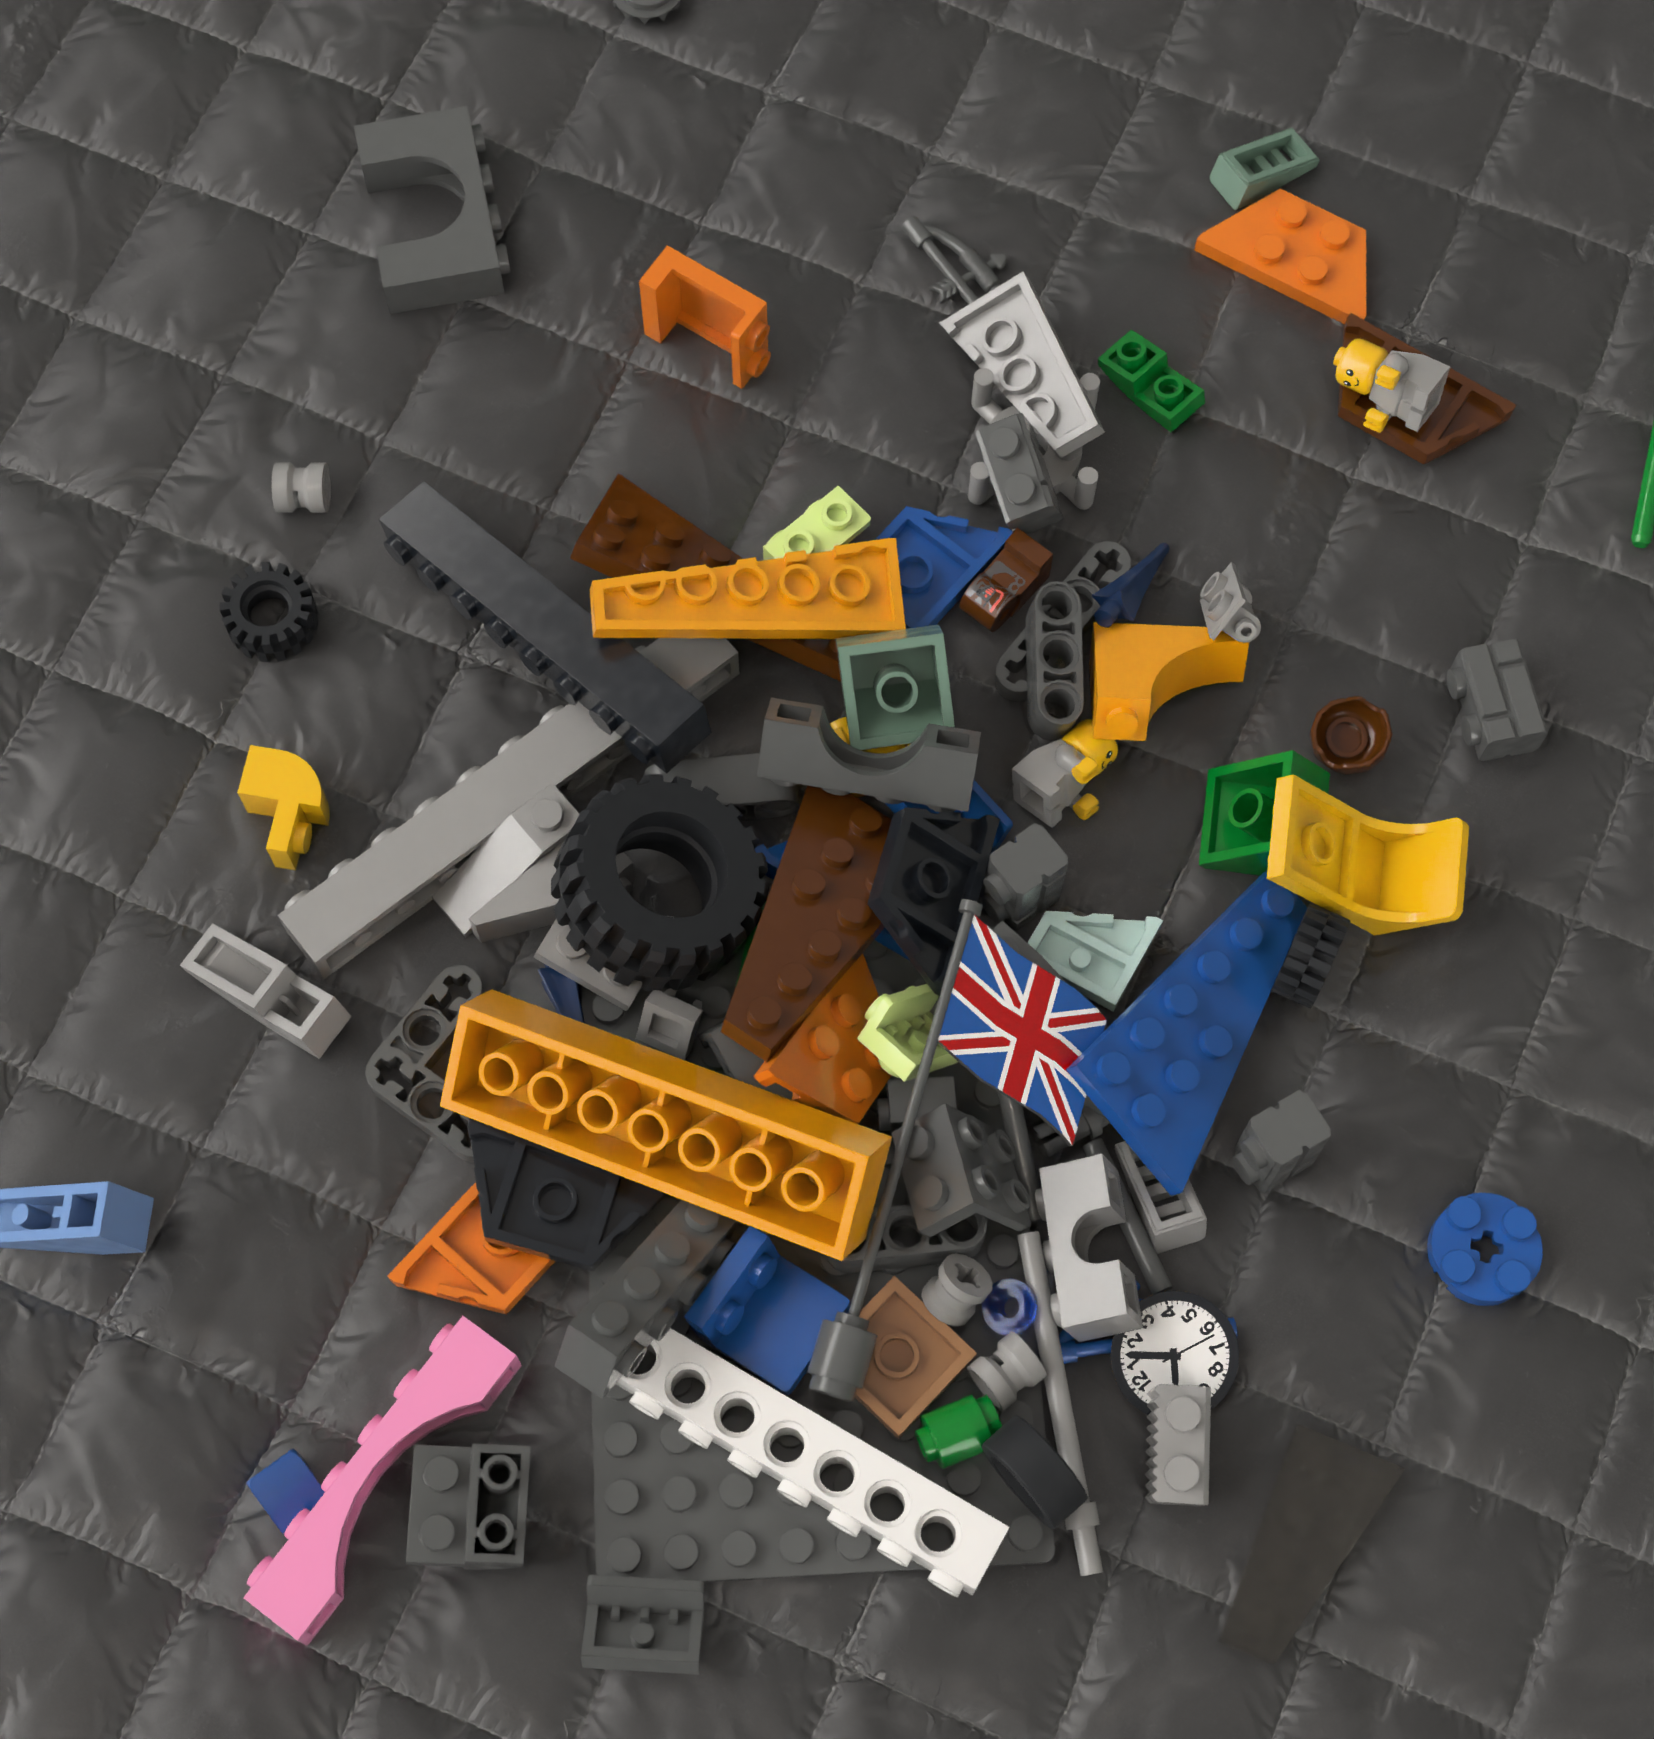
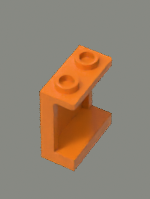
M667 245L639 280L644 334L661 344L676 323L684 326L732 354L733 384L743 389L752 376L757 378L764 372L771 357V352L768 351L770 326L767 323V302Z

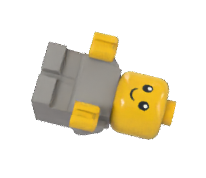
M1361 338L1354 339L1346 348L1341 346L1333 360V365L1337 366L1335 373L1337 382L1359 394H1370L1369 399L1376 403V409L1370 408L1366 413V421L1363 422V425L1378 433L1383 431L1387 421L1392 416H1397L1404 420L1406 427L1418 432L1439 405L1450 370V366L1426 355L1394 350L1388 354L1386 349Z
M1085 719L1079 722L1062 739L1033 750L1012 768L1014 801L1051 828L1062 820V810L1066 806L1072 808L1080 819L1087 820L1099 810V806H1097L1099 801L1090 793H1086L1082 797L1079 793L1086 783L1100 774L1117 758L1118 746L1116 740L1093 739L1092 719Z

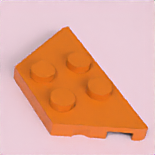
M1281 188L1201 233L1196 240L1194 251L1338 322L1345 324L1350 313L1363 320L1366 318V230Z
M863 953L768 1062L764 1061L754 1074V1078L758 1083L765 1087L777 1083L793 1092L792 1100L859 1124L892 1076L880 1066L879 1058L857 1039L868 1022L865 1019L866 1011L879 997Z
M475 1182L387 1277L397 1287L507 1315L555 1261L487 1242L483 1233L479 1193Z

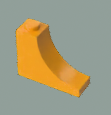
M1093 622L1089 659L1093 739L1146 741L1147 728L1152 716L1158 708L1172 697L1204 685L1243 682L1249 642H1238L1223 631L1219 633L1215 640H1212L1209 637L1207 627L1113 623L1110 627H1103L1097 622Z

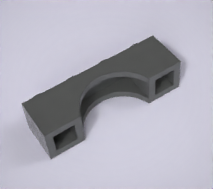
M771 697L764 719L757 777L770 779L774 784L786 787L798 784L821 787L824 791L834 795L857 793L874 796L877 800L888 804H899L906 801L927 805L930 809L937 812H954L956 810L968 812L981 732L928 723L921 735L905 748L890 753H869L850 746L834 732L828 722L824 706Z

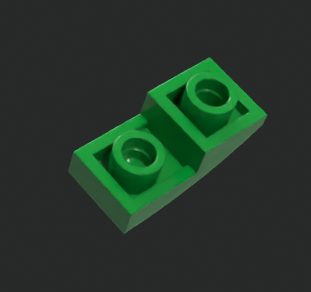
M1132 329L1097 358L1098 366L1110 380L1141 410L1170 432H1173L1205 403L1204 390L1168 366L1167 353Z

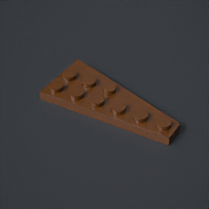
M619 473L576 541L570 559L612 578L662 570L672 572L683 567L704 564L709 568L735 565L737 560L743 559ZM748 639L841 682L836 639Z

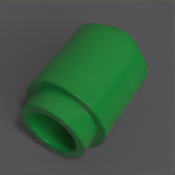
M969 1395L921 1415L922 1428L914 1432L926 1462L929 1463L936 1460L940 1468L945 1469L984 1453L982 1449L983 1443L998 1431L1002 1424L988 1395L977 1399Z

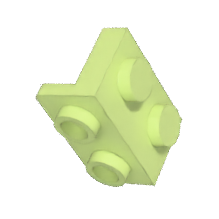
M838 485L822 499L811 504L788 527L773 535L767 544L763 546V560L783 558L785 553L805 550L806 554L832 551L834 546L848 544L871 524V517Z
M928 984L917 987L912 985L904 991L890 995L887 993L882 994L866 1011L865 1019L868 1022L857 1039L879 1058L880 1066L890 1075L901 1078L904 1082L916 1078L934 1017L930 1010L939 996L932 991ZM937 1043L929 1073L958 1063V1061Z

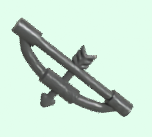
M916 216L908 218L903 223L902 230L918 250L926 252L946 277L941 282L939 281L929 287V290L940 294V304L950 300L951 297H955L958 293L968 305L979 299L966 284L972 280H976L986 294L1001 285V280L998 279L992 269L997 267L999 270H1002L1008 259L1006 254L993 253L990 255V261L985 262L974 248H969L947 231L923 225ZM933 240H938L959 255V261L967 269L968 273L960 276L936 247Z

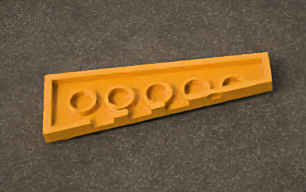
M896 538L836 545L832 551L806 554L805 550L785 553L783 558L757 561L756 557L739 559L735 565L709 568L704 564L683 567L672 572L662 570L593 580L590 587L593 638L835 639L906 629Z

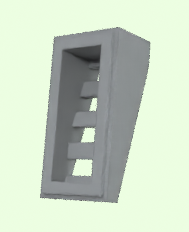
M1126 1141L1115 1144V1152L1138 1214L1157 1254L1204 1239L1206 1236L1207 1218L1189 1178L1183 1192L1177 1194L1179 1200L1155 1207L1154 1202L1173 1196L1166 1191L1161 1183L1146 1187L1144 1182L1156 1177L1146 1165L1137 1168L1135 1161L1141 1159Z

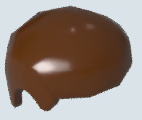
M1351 696L1346 699L1332 700L1316 713L1309 735L1316 758L1329 769L1337 773L1349 775L1368 772L1381 762L1386 755L1393 734L1389 716L1384 708L1373 705L1362 696Z

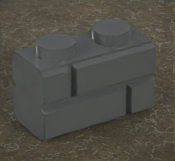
M1023 413L1014 414L975 431L1005 523L1012 529V532L1018 527L1026 534H1029L1064 519L1043 455L1038 449L1040 446L1034 429Z
M1516 638L1494 642L1488 646L1487 644L1466 647L1459 651L1451 668L1447 671V687L1452 699H1460L1465 714L1461 717L1462 736L1467 746L1474 745L1478 760L1482 762L1503 758L1506 755L1514 756L1530 753L1539 749L1548 734V730L1519 640Z
M1033 823L1016 835L1014 843L1008 841L992 852L989 857L987 875L983 880L985 887L984 896L980 898L981 904L995 923L999 924L1003 921L1014 931H1018L1033 920L1036 911L1043 913L1060 900L1068 867V856L1042 825Z
M1299 1089L1279 1101L1275 1108L1270 1106L1250 1118L1235 1146V1155L1232 1157V1163L1240 1178L1247 1185L1254 1183L1258 1191L1261 1190L1266 1193L1286 1181L1289 1175L1293 1177L1313 1165L1331 1137V1128L1307 1092L1304 1093Z

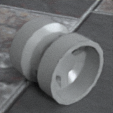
M275 462L272 470V500L275 512L293 513L297 508H307L312 513H328L331 501V480L328 464L310 463L306 468H297L291 462Z
M1012 1331L998 1341L997 1350L990 1357L980 1356L967 1366V1370L977 1387L984 1395H988L994 1407L1001 1412L1016 1402L1019 1390L1025 1386L1034 1387L1047 1376L1042 1363L1021 1337Z

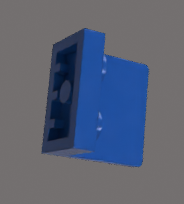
M749 1226L684 1318L699 1339L785 1395H790L808 1371L822 1320L834 1321L836 1312L848 1314L851 1302L846 1296L780 1256L768 1235L757 1228Z

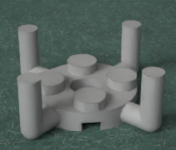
M980 368L975 372L971 404L974 410L989 424L1014 414H1019L1020 412L1014 405L1003 410L992 399L994 374L987 368ZM1086 373L1081 377L1080 382L1095 411L1100 379L1096 374ZM1033 427L1038 444L1046 452L1043 458L1055 493L1061 492L1081 510L1089 509L1094 502L1098 472L1092 467H1084L1079 471L1078 478H1075L1080 465L1083 446L1061 458ZM985 461L974 463L970 470L968 498L971 503L980 505L995 494Z

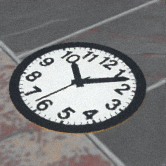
M1164 1291L1139 1301L1143 1329L1115 1334L1111 1345L1112 1371L1123 1395L1132 1405L1148 1415L1152 1411L1146 1405L1152 1399L1147 1393L1159 1384L1211 1387V1409L1216 1407L1231 1389L1239 1364L1238 1342L1229 1320L1213 1303L1190 1292Z

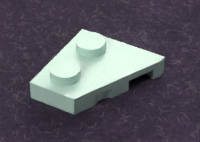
M1046 911L1030 937L1028 944L1053 967L1067 984L1077 989L1088 999L1114 1012L1158 934L1163 920L1151 916H1146L1145 921L1114 919V914L1097 913L1082 917L1074 915L1072 912Z

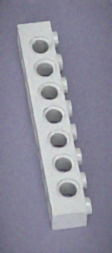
M671 1328L662 1340L658 1342L654 1339L647 1347V1350L656 1356L655 1364L650 1371L644 1374L632 1373L628 1378L622 1376L616 1382V1385L633 1394L629 1402L643 1413L657 1420L662 1413L667 1414L682 1423L678 1432L690 1441L706 1449L711 1442L731 1452L727 1461L739 1470L754 1478H757L760 1471H763L780 1481L781 1483L777 1491L803 1507H807L810 1500L830 1511L827 1520L831 1524L851 1536L857 1537L860 1530L881 1541L877 1550L894 1562L904 1567H907L911 1560L931 1571L928 1580L952 1596L958 1597L962 1590L973 1596L1010 1528ZM688 1377L699 1379L705 1385V1391L696 1402L682 1403L673 1396L674 1387L680 1380ZM743 1406L753 1413L754 1421L746 1431L734 1433L723 1426L722 1417L724 1413L731 1407ZM782 1435H793L802 1442L804 1450L798 1459L792 1462H782L771 1453L773 1442ZM842 1464L848 1467L854 1477L850 1487L840 1492L828 1490L820 1480L821 1473L827 1466ZM882 1493L894 1494L901 1500L904 1511L894 1521H881L871 1511L870 1504L872 1500ZM933 1522L943 1523L952 1531L954 1543L945 1551H932L924 1545L921 1539L922 1529Z

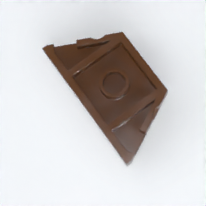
M1350 313L1346 320L1343 333V347L1345 348L1354 339L1361 338L1386 349L1388 354L1394 350L1426 355ZM1450 368L1440 403L1418 432L1406 427V422L1397 416H1392L1387 421L1381 433L1363 425V422L1366 421L1365 415L1370 408L1376 409V403L1369 399L1370 394L1362 395L1340 385L1338 417L1424 465L1508 421L1514 412L1516 404Z

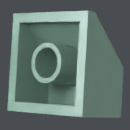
M939 625L835 638L850 746L858 750L913 743L921 735L928 723L955 728L944 633Z

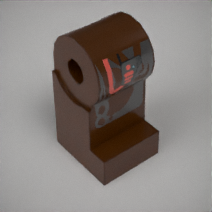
M1017 527L1005 541L1004 549L967 588L960 601L959 608L987 630L995 632L1010 616L1013 617L1049 578L1053 553Z

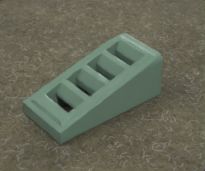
M1289 128L1220 153L1210 174V181L1234 210H1237L1261 199L1316 168L1320 160L1293 128ZM1283 149L1291 161L1288 162L1279 150Z

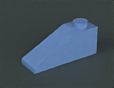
M109 1181L0 1189V1248L100 1255L142 1253L146 1250L154 1198Z

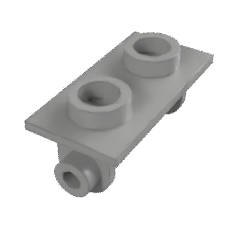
M1231 562L1222 574L1216 572L1207 580L1200 594V603L1209 637L1212 640H1215L1219 633L1223 631L1238 642H1251L1260 634L1261 624L1259 618L1253 612L1251 592L1241 584L1236 565Z

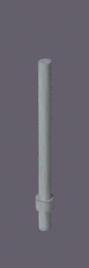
M1039 1231L1017 1235L1040 1361L1047 1373L1044 1382L1057 1452L1074 1472L1088 1496V1499L1064 1520L1066 1531L1072 1530L1080 1575L1086 1576L1103 1573L1095 1526L1100 1525L1096 1502H1090L1057 1324L1051 1310V1292Z

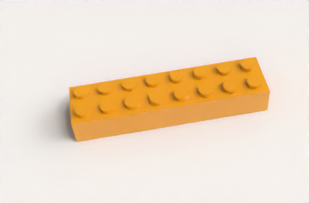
M493 989L460 1005L440 1107L840 1261H843L866 1239L892 1137Z

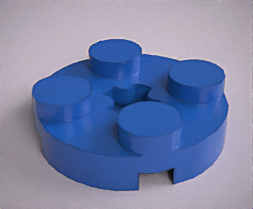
M1472 1193L1467 1196L1458 1197L1441 1213L1430 1229L1427 1241L1429 1263L1434 1273L1438 1272L1441 1280L1448 1285L1446 1289L1456 1298L1480 1306L1499 1305L1522 1293L1539 1272L1543 1248L1541 1236L1536 1228V1219L1527 1208L1518 1206L1514 1201L1501 1195ZM1482 1236H1487L1491 1238L1492 1244L1498 1247L1499 1254L1492 1255L1489 1263L1480 1261V1252L1471 1249V1241L1476 1242Z

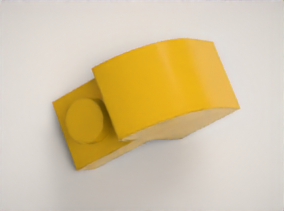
M250 745L237 793L247 813L274 817L266 850L275 867L296 870L300 853L307 854L311 844V823L329 826L330 810L328 800L316 773L301 757L288 751Z

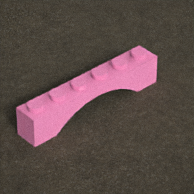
M462 1316L455 1326L448 1323L439 1331L429 1347V1351L433 1353L420 1371L414 1368L404 1376L393 1394L397 1401L384 1417L378 1414L369 1421L357 1440L362 1446L348 1464L341 1461L329 1472L321 1486L325 1493L311 1511L304 1508L295 1516L284 1533V1537L288 1541L274 1559L271 1556H266L255 1567L247 1580V1585L251 1588L243 1598L293 1638L306 1646L309 1645L344 1599V1572L351 1534L363 1504L380 1477L403 1452L430 1432L460 1418L488 1411L522 1366L516 1354L465 1316Z

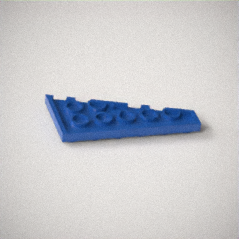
M1267 871L1263 872L1066 1069L1171 1196L1182 1193L1307 910V906L1297 894L1268 880Z

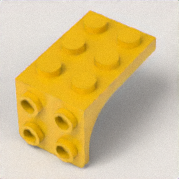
M1294 774L1277 778L1267 879L1326 910L1349 919L1350 923L1375 936L1455 921L1463 912L1469 825L1457 817L1423 824L1383 821L1359 812Z

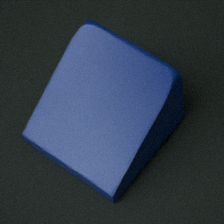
M295 1449L288 1451L246 1483L283 1535L295 1516L304 1508L311 1511L325 1493L321 1489V1483L302 1455Z

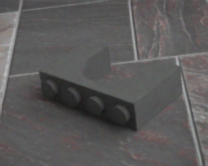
M468 106L354 125L361 168L368 193L430 184L452 191L464 202L458 218L444 231L426 238L376 246L382 285L390 314L505 294L501 275L511 273L505 244L495 245L493 234L502 233V226L497 203L487 205L485 194L493 193L494 186L489 163L479 165L477 154L487 153L481 124L471 125Z

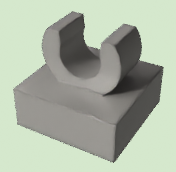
M671 988L665 992L652 990L644 1003L636 1039L667 1054L685 1060L694 1046L703 1013L702 1002L696 999L692 1005L675 998L677 990L675 991Z

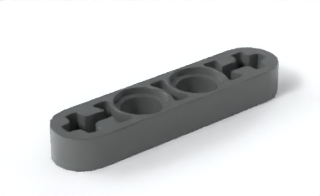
M1103 541L1095 544L1063 581L1073 587L1077 593L1086 595L1092 603V607L1087 612L1081 613L1082 637L1092 626L1093 622L1096 621L1094 614L1100 607L1092 595L1130 570V555L1122 545L1116 542ZM1110 560L1116 563L1115 571L1111 569L1106 571L1099 581V586H1097L1093 580L1097 576L1099 563L1105 565ZM1052 605L1042 607L1045 614L1050 618L1064 619L1063 613L1057 607ZM1026 627L1001 656L996 665L995 687L997 692L1004 699L1011 702L1027 701V682L1022 679L1018 680L1015 684L1009 682L1010 671L1013 673L1019 672L1027 660ZM1049 653L1043 655L1046 663L1053 668H1058L1063 661L1056 654Z

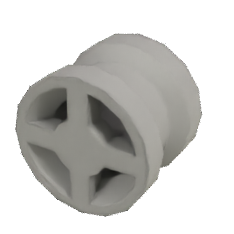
M956 1253L946 1257L939 1266L938 1276L932 1277L922 1289L921 1296L928 1311L939 1321L952 1326H962L975 1313L976 1304L982 1303L991 1293L993 1283L990 1275L981 1264L966 1255Z

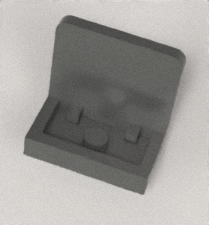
M943 1104L915 1120L901 1170L918 1232L932 1237L975 1213L1018 1232L1031 1226L1027 1210L1030 1207V1198L1025 1187L1018 1180L1013 1163L1016 1157L1015 1148L1004 1131L998 1130L948 1104ZM901 1128L891 1133L895 1148Z

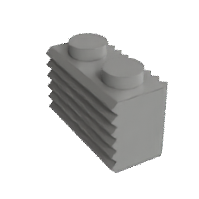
M1159 1384L1147 1393L1152 1400L1146 1406L1152 1412L1146 1416L1151 1422L1146 1427L1151 1434L1146 1441L1151 1446L1145 1451L1150 1456L1145 1462L1150 1468L1145 1473V1476L1150 1481L1144 1485L1149 1491L1144 1498L1149 1504L1208 1505L1211 1387Z

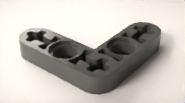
M453 965L444 969L435 978L373 1053L366 1064L365 1075L370 1088L377 1097L458 1157L469 1163H474L472 1147H466L468 1141L465 1134L454 1125L459 1115L458 1113L447 1109L441 1117L428 1119L423 1117L418 1110L419 1103L425 1095L432 1092H443L445 1081L433 1073L431 1069L453 1043L460 1005L485 993L480 976L474 969L466 965ZM467 981L469 982L468 989L471 997L467 1000L463 997H457L452 1002L448 1010L454 1019L448 1022L440 1010L431 1006L434 1003H438L439 1007L443 1010L452 998L448 987L452 984L461 987ZM432 1020L441 1027L438 1039L433 1044L427 1046L414 1043L411 1040V1031L414 1026L421 1021ZM398 1064H401L399 1070L403 1078L414 1086L409 1096L405 1089L393 1080H389L385 1085H382L384 1079L380 1070L384 1066L394 1069ZM420 1077L424 1079L417 1084ZM408 1096V1099L405 1103L401 1101ZM460 1114L462 1122L468 1125L470 1118ZM451 1126L448 1134L443 1132Z

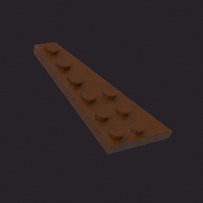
M807 785L723 1022L721 1033L765 1062L770 1060L885 928L867 902L892 819L851 793L848 795H834L824 791L821 787Z

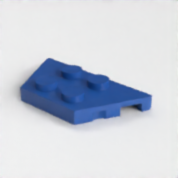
M906 506L875 539L896 538L906 629L937 625L963 597L973 580L984 572L1004 549L1005 541L1013 532L1008 528L1000 526L998 532L968 526V519L950 515L938 517L930 511Z

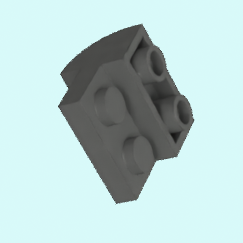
M472 1443V1447L414 1444L406 1565L464 1567V1570H502L523 1566L530 1446Z

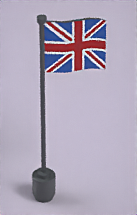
M962 899L958 911L963 916L848 1314L836 1312L834 1321L822 1320L807 1371L808 1374L812 1375L809 1389L839 1399L853 1402L856 1389H863L877 1340L876 1334L867 1331L870 1321L860 1318L859 1315L937 1043L976 1078L1037 1114L1069 1146H1073L1087 1094L1066 1069L1105 1029L1107 1019L1096 1006L1077 989L1011 948L978 918L980 917L983 905L973 900Z

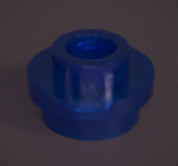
M1008 1278L995 1282L992 1285L991 1293L982 1302V1313L987 1325L993 1331L1002 1335H1007L1011 1331L1017 1335L1024 1333L1032 1326L1038 1312V1302L1035 1293L1026 1283L1016 1279ZM1015 1297L1019 1303V1310L1014 1317L1008 1318L1004 1307L1010 1298Z

